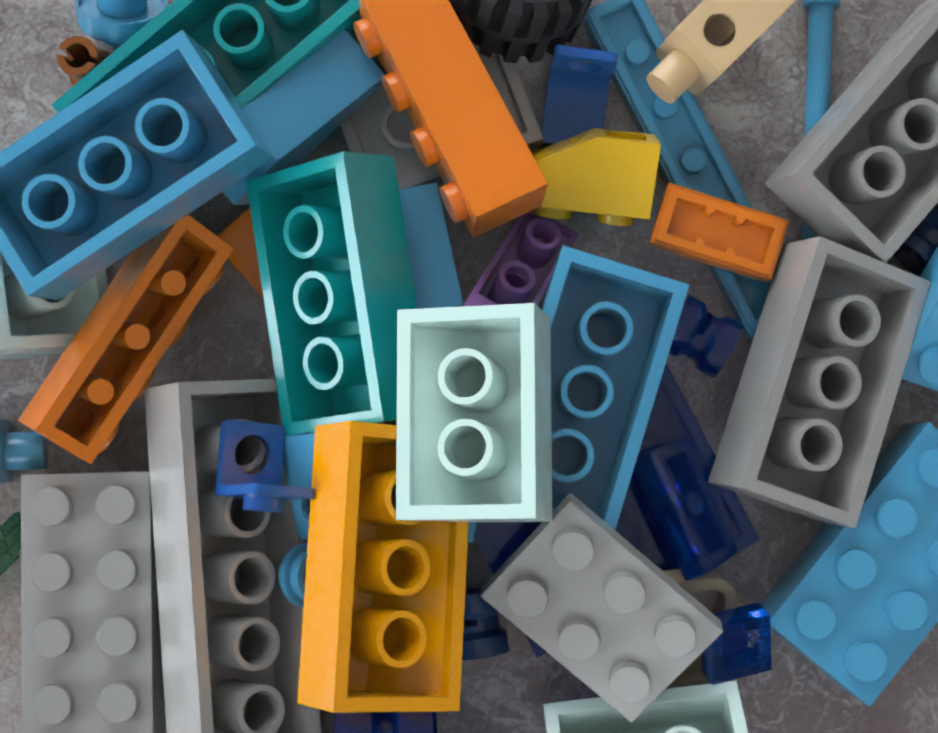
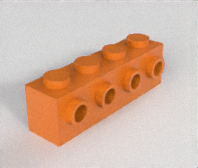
M359 0L360 20L353 23L357 39L369 59L378 56L386 72V75L382 76V84L394 110L397 113L406 110L415 127V130L410 131L411 140L421 162L425 167L434 164L445 185L439 187V191L451 219L455 223L464 220L472 237L475 238L541 207L548 183L449 0Z
M186 215L133 250L17 421L91 465L96 456L103 452L113 441L119 429V422L133 400L139 398L144 393V389L148 388L154 377V369L167 349L174 345L185 332L189 323V316L202 296L207 294L218 282L223 272V265L234 248L191 216Z

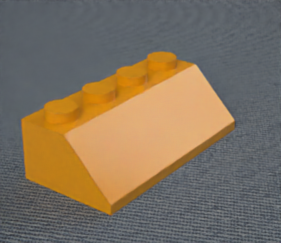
M345 421L315 426L311 488L315 489L314 499H310L298 704L332 713L460 711L469 522L396 520L397 425Z

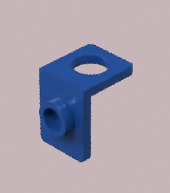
M566 45L555 46L550 64L541 127L543 144L552 145L593 128H604L610 79L617 65V53Z
M233 419L224 420L221 423L215 496L244 498L243 510L282 513L284 512L285 501L314 499L315 489L281 485L285 429L283 426ZM247 436L258 438L264 444L267 451L265 466L254 475L244 473L238 467L235 460L236 447Z

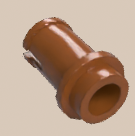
M72 36L65 39L59 46V49L67 54V58L64 55L57 54V61L61 69L69 75L71 84L74 86L105 60L109 53L97 48L90 39L84 36Z

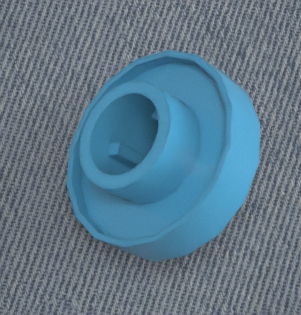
M168 0L75 1L77 24L83 33L108 44L109 47L115 50L168 6Z

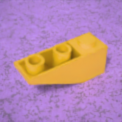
M593 128L531 152L548 183L542 206L536 209V214L551 219H571L573 211L597 214V221L614 226H632L634 218L650 220L661 143L657 136L654 134Z

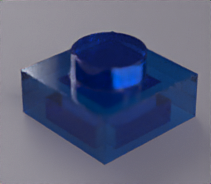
M759 602L713 613L721 620L723 633L701 653V671L711 685L772 670L770 614Z

